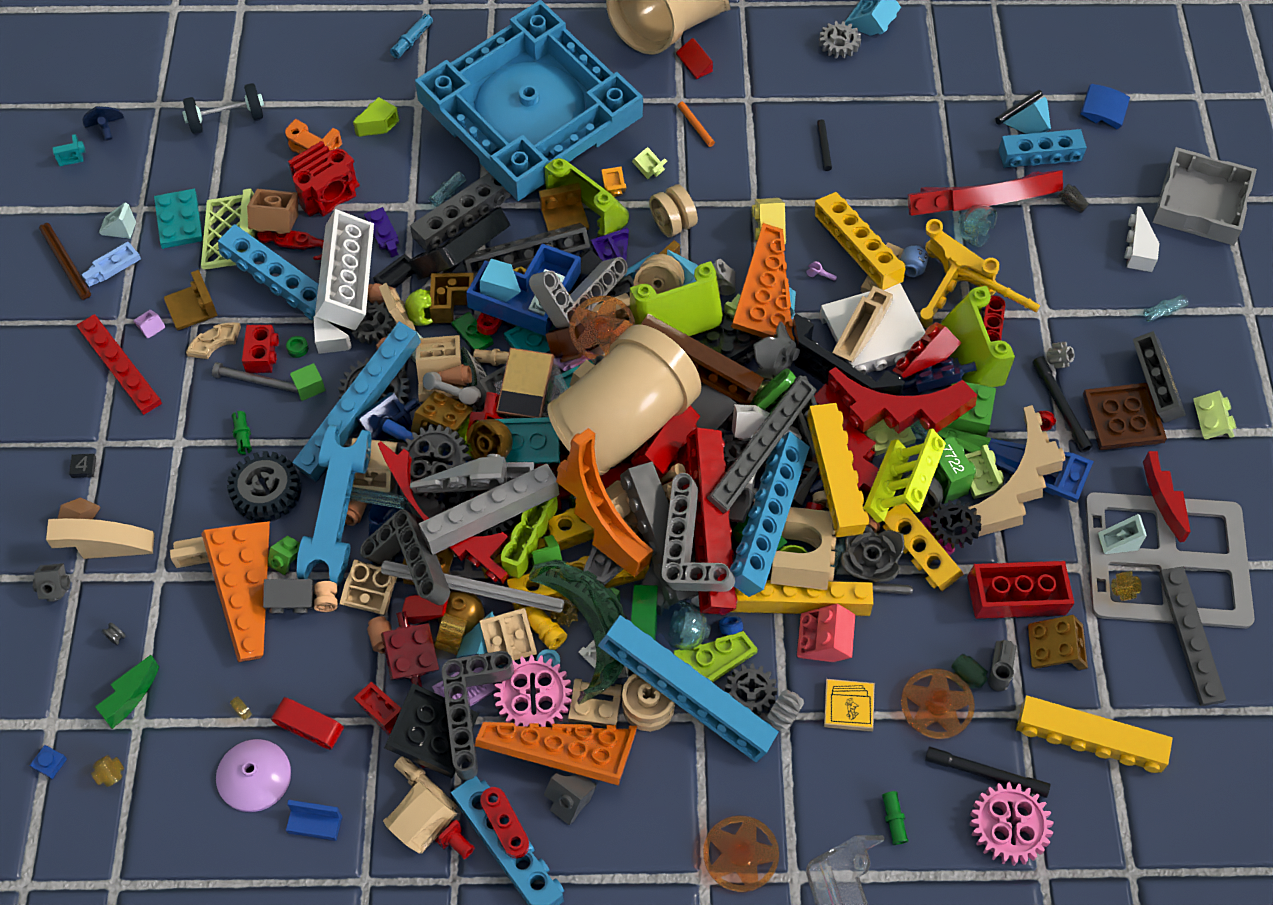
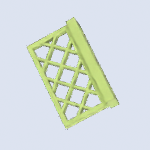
M244 189L243 195L207 200L201 259L203 270L236 265L232 260L222 257L219 251H217L219 249L218 242L213 247L209 245L210 241L215 237L219 239L222 237L219 233L225 227L229 229L232 227L230 223L236 217L240 219L236 225L256 239V230L248 229L247 205L254 195L252 189ZM241 202V205L236 210L231 208L235 203ZM213 206H223L217 213L212 212ZM226 211H230L232 214L223 220L221 216ZM217 220L220 221L221 224L213 230L211 225ZM214 253L218 255L214 261L208 262V259Z

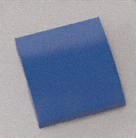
M1090 84L1080 114L1096 124L1102 120L1112 127L1119 129L1123 124L1130 97L1106 86Z

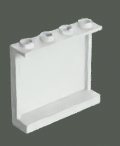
M900 283L884 290L893 294V301L867 345L853 363L845 360L846 363L852 364L855 369L863 374L875 370L881 371L888 366L895 365L899 359L905 357L911 350V346L925 334V330ZM870 291L821 305L819 318L822 324H828L836 343H838L862 296L867 298Z

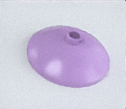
M261 739L244 741L231 748L220 761L216 772V786L222 799L232 808L243 812H257L271 807L285 794L291 780V766L284 751L276 744ZM249 767H254L251 773L246 772Z

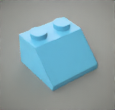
M860 0L846 19L845 25L852 24V28H858V31L869 36L883 34L888 29L890 22L897 17L896 14L901 6L896 0Z

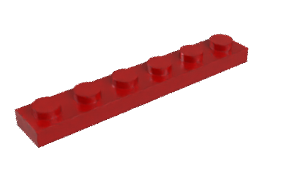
M95 314L76 325L143 415L162 404L158 395Z

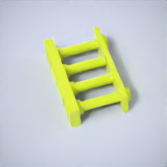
M933 428L929 429L922 444L906 448L898 439L890 442L863 507L877 523L885 520L889 508L907 503L915 513L920 512L946 445L945 441ZM919 454L917 460L908 462L910 456ZM912 471L910 477L901 479L903 473ZM906 488L904 494L894 497L896 490Z

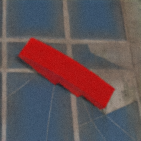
M1148 451L1143 461V466L1154 501L1166 524L1178 541L1185 542L1191 531L1183 491H1174L1170 471H1161L1158 451Z
M371 681L354 697V700L390 735L401 707Z

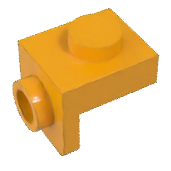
M622 166L602 169L604 189L614 197L623 195L622 192L626 191V184L624 183Z

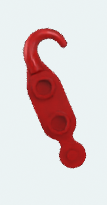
M291 230L290 233L285 234L273 233L271 231L257 233L260 242L267 243L273 241L279 247L300 250L311 247L323 248L324 240L317 239L306 232ZM322 254L319 256H314L313 259L321 260Z

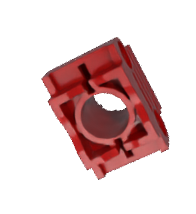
M320 141L288 161L300 206L309 217L317 212L324 217L332 212L337 205L347 202L356 196L355 189L360 184L355 175L354 159L345 150L338 148L329 151V147L325 146L323 141Z

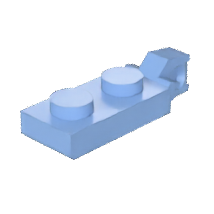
M126 242L93 261V265L89 268L90 270L84 272L82 277L84 282L90 287L98 282L107 280L141 260V257L132 245Z

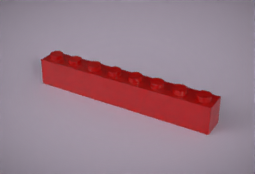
M697 427L687 435L689 475L696 483L699 491L694 527L696 563H722L730 569L734 556L733 549L731 548L730 509L723 514L707 499L726 470L722 431ZM703 573L697 574V580L702 578ZM727 574L720 575L717 581L724 580ZM734 586L725 592L698 591L700 613L726 615L736 609L737 595L735 594Z

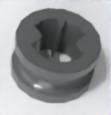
M110 622L108 629H103L102 633L112 643L118 645L121 638L124 639L126 635Z

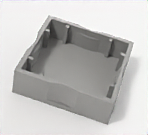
M1176 147L1167 168L1153 223L1235 245L1242 232L1247 212V199L1252 191L1257 169L1229 161L1215 160L1203 154Z

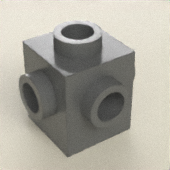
M64 563L40 565L34 572L33 589L38 594V600H60L70 588V578L65 573Z

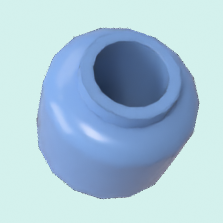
M908 246L903 250L900 260L903 261L906 268L904 274L909 277H916L925 272L929 255L921 246Z

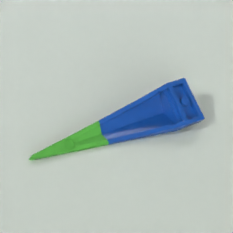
M919 420L914 423L916 426L924 429ZM947 427L937 432L944 440L954 436L957 443H960L964 450L969 453L979 451L982 445L987 444L989 450L994 452L996 467L1012 475L1018 469L1025 453L1026 445L984 437ZM1064 452L1066 461H1063L1062 471L1043 475L1046 488H1043V491L1077 503L1094 461L1074 453Z

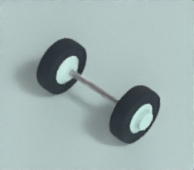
M254 83L244 85L246 92L245 102L201 112L199 107L196 106L193 97L183 99L185 109L182 112L185 123H189L193 134L203 132L201 124L202 115L246 105L254 120L262 119L263 112L261 106H264L262 95L257 94Z

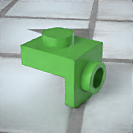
M286 536L271 546L268 566L286 575L289 572L290 563L297 559L300 542Z

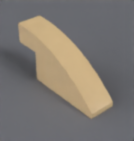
M873 286L867 298L862 296L832 353L853 363L882 321L893 301V294Z
M48 519L46 541L51 548L76 547L83 559L153 554L154 532L132 525L103 520Z

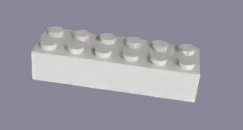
M337 209L332 213L325 225L315 317L352 330H356L365 317L374 223Z

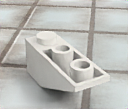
M1138 206L1135 214H1131L1128 226H1131V230L1128 232L1126 242L1130 244L1126 248L1125 259H1128L1127 268L1152 272L1158 260L1159 242L1142 208Z
M734 404L732 420L734 437L744 441L750 440L770 413L756 405ZM790 426L786 433L791 432L801 440L802 437L798 429Z

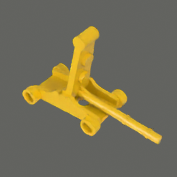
M931 219L927 222L926 234L930 237V240L926 243L925 250L930 258H937L942 263L946 275L928 306L920 312V322L923 327L928 328L933 324L934 315L938 309L944 307L947 300L946 296L949 292H953L957 281H967L978 287L987 286L990 296L998 292L1003 297L1023 305L1024 308H1028L1036 313L1038 312L1040 304L995 281L1000 265L997 259L987 258L984 260L943 232V224L940 220Z

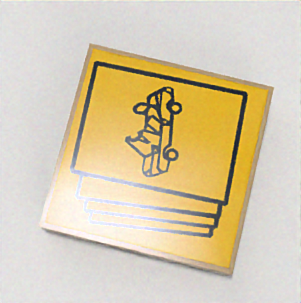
M826 679L824 727L872 732L875 683Z

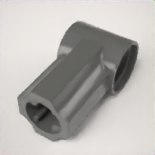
M1002 640L995 643L991 672L988 677V684L993 690H1006L1014 675L1013 666L1017 646L1012 641ZM997 674L1003 675L1005 679L998 677Z

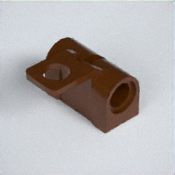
M590 320L579 323L577 326L556 329L545 334L551 354L555 356L554 358L563 356L560 359L561 363L581 358L585 354V350L596 347V339Z

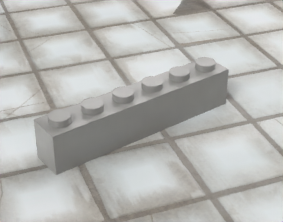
M544 464L419 523L422 537L431 554L434 555L558 496L559 487L556 482L557 479L549 465Z

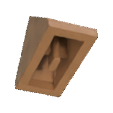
M80 497L62 504L58 519L93 520L100 510V506Z

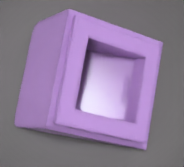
M152 310L145 312L133 321L147 338L152 337L165 328L159 315Z

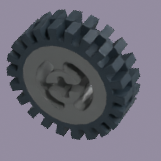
M263 451V457H259L258 452L253 453V460L246 456L244 458L245 464L239 461L236 464L238 470L234 468L231 470L232 477L229 476L227 480L229 483L227 485L228 494L235 509L239 511L240 515H246L247 519L252 521L254 517L256 522H261L262 517H264L267 522L271 521V516L274 515L277 520L281 518L279 512L282 511L285 515L288 514L289 510L287 507L294 508L296 506L294 500L299 501L300 495L298 492H301L300 478L295 466H293L290 460L286 459V456L281 454L279 457L276 452H272V455L269 456L268 451ZM263 478L266 487L269 489V495H266L259 479Z

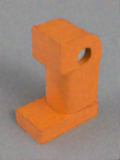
M295 119L285 130L289 148L298 154H301L320 141H323L324 145L329 147V151L338 149L342 145L340 131L332 128L322 139L310 133L306 124Z

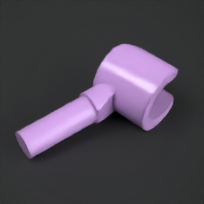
M817 261L811 263L808 266L810 269L806 271L810 277L819 274L833 281L837 278V276L823 270L822 265Z

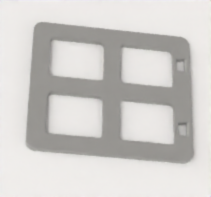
M1097 492L1090 493L1087 496L1085 503L1092 611L1096 617L1174 624L1163 586V605L1113 602L1110 597L1108 565L1157 567L1159 570L1184 566V569L1227 572L1230 575L1234 610L1197 608L1203 626L1242 629L1252 626L1255 620L1243 513L1238 503L1185 499L1187 515L1220 517L1224 520L1228 554L1179 551L1176 548L1175 535L1166 524L1153 496ZM1105 510L1153 513L1156 516L1158 549L1139 548L1138 551L1105 554L1098 532L1106 529ZM1093 517L1100 518L1101 528H1094ZM1097 581L1104 582L1105 592H1098Z

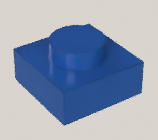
M44 745L29 766L46 777L53 779L67 758L65 755Z

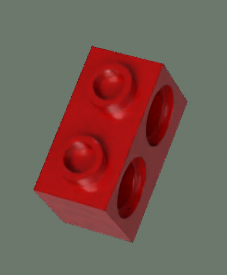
M246 325L242 363L247 373H272L273 364L277 362L275 346L279 344L278 333L274 332L272 325Z

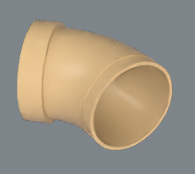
M606 0L608 16L617 34L631 48L645 54L663 52L674 44L684 31L724 11L731 10L729 0Z
M638 324L632 325L611 344L609 353L599 363L561 393L557 399L552 400L548 404V415L556 434L569 452L571 449L570 442L576 434H581L587 428L596 433L594 445L596 464L599 475H604L611 467H615L644 444L673 416L681 415L699 397L701 393V380L689 356L671 338L652 327Z

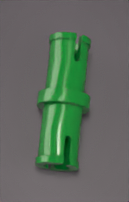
M237 411L238 418L235 412L232 414L234 425L232 433L236 439L237 452L245 455V448H247L248 453L252 451L249 438L251 431L247 426L246 413L244 411Z
M891 791L882 794L887 814L885 821L889 823L892 844L901 845L909 842L903 821L906 818L905 814L901 812L898 792Z

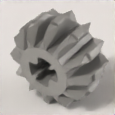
M787 689L782 691L766 718L767 722L777 731L779 730L783 733L788 731L799 714L804 700L793 691L791 692Z

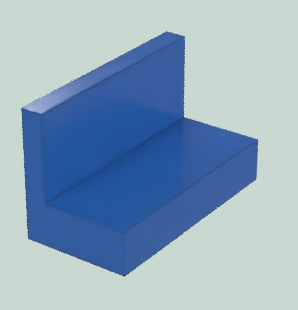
M288 800L287 805L291 812L286 827L287 833L337 840L342 820L338 807Z

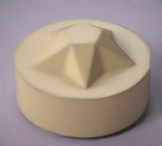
M824 490L812 495V502L821 504L824 508H829Z

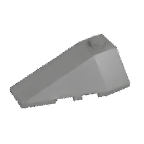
M489 454L487 457L478 458L410 483V488L414 494L489 491L507 482V462L499 454Z

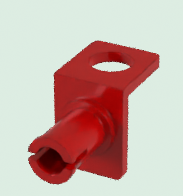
M486 392L484 409L481 412H471L467 433L471 425L477 421L505 419L496 414L500 394Z
M451 821L448 824L449 827L435 841L443 849L450 845L463 859H466L472 854L475 847L460 834L462 829L459 821Z

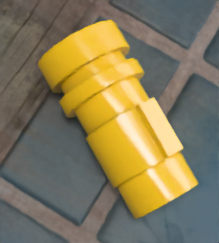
M529 606L525 608L529 625L540 635L539 639L550 650L560 647L566 640L567 633L556 622H552L551 618L542 609Z

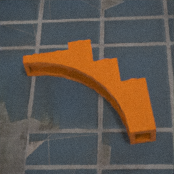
M587 428L581 434L578 433L572 438L570 454L567 460H563L557 468L556 482L576 497L574 514L594 528L592 545L633 577H636L650 565L653 549L642 541L626 524L607 495L596 464L594 449L596 433Z

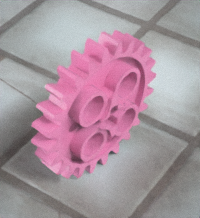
M530 655L527 662L522 656L520 658L521 664L519 665L513 661L514 674L506 681H501L502 684H495V689L500 691L494 694V699L500 700L495 703L496 709L503 708L499 712L500 717L507 716L506 723L514 721L516 726H529V723H539V727H546L547 724L552 727V724H555V719L562 722L563 717L560 713L568 714L569 710L565 705L572 703V699L566 696L573 694L572 689L567 688L571 685V681L564 680L567 672L559 673L560 664L552 667L551 658L544 663L542 655L538 661H534L533 655ZM531 674H534V675H535V689H536V695H535V700H536V714H535V715L532 714V702H531V696H530V695H531V683H530V675H531ZM546 677L551 680V683L547 686H541L538 683L539 680ZM518 679H525L527 681V684L521 688L514 685ZM543 701H550L552 703L551 708L547 710L541 709L539 705ZM520 702L528 704L527 709L524 711L516 710L515 706Z
M1008 782L1005 789H1003L1001 784L998 783L995 791L989 787L986 791L987 795L981 793L979 796L980 801H975L973 806L977 810H972L970 816L976 819L971 820L970 826L977 828L973 830L972 836L980 837L976 845L984 844L986 846L983 851L984 854L990 850L993 852L992 860H995L999 855L1002 857V864H1005L1007 859H1011L1012 865L1015 866L1018 859H1020L1024 865L1027 863L1028 857L1034 861L1037 858L1036 853L1042 855L1045 851L1044 847L1050 844L1047 838L1053 835V831L1047 828L1052 827L1054 823L1046 819L1051 815V811H1043L1047 803L1037 802L1039 794L1031 797V788L1023 792L1021 791V784L1012 789L1010 782ZM1008 802H1010V803L1012 804V810H1011V812H1010V808H1009ZM992 807L1000 808L1003 811V815L995 814ZM1017 808L1026 809L1028 816L1021 815ZM999 831L1003 833L1005 840L996 838L994 832ZM1020 832H1026L1031 840L1026 841L1022 839ZM1012 836H1013V840H1014L1015 845H1012V844H1011V837H1012Z

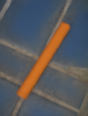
M683 101L680 102L677 107L708 147H712L715 141Z

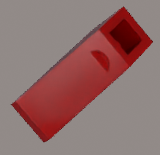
M935 322L926 329L923 337L911 346V350L905 357L898 360L896 367L892 371L903 378L948 359L961 342L946 326Z

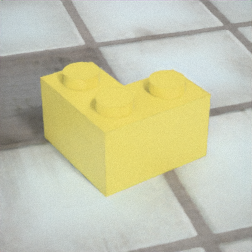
M780 198L755 199V205L751 206L752 217L758 222V228H755V240H758L762 224L765 223L783 229L784 244H786L785 202Z

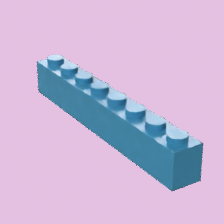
M400 321L397 323L292 462L300 472L315 482L319 479L326 467L319 466V454L327 428L330 425L339 426L340 444L343 447L359 425L356 418L376 403L421 343L416 331Z
M620 615L598 644V647L757 763L768 752L779 731L754 714L748 707L743 706L732 698L729 693L724 692L713 684L710 679L694 670L691 665L675 656L669 649L660 645L650 635L641 631L631 621Z

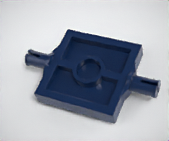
M949 357L940 363L917 372L914 378L904 380L903 390L917 387L918 392H923L957 383L962 380V376L965 373L977 371L975 362L961 365L958 357L954 359Z
M391 392L356 419L363 430L371 432L372 440L400 442L402 440L382 431L384 422L390 419L411 431L412 420L410 412L420 406V404L413 398L406 405H403L395 393Z

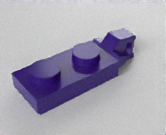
M381 207L365 213V220L374 223L373 236L379 248H386L391 258L399 255L396 246L399 243L398 236L384 208Z

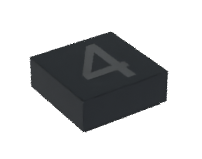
M95 454L72 455L69 471L71 478L94 477Z

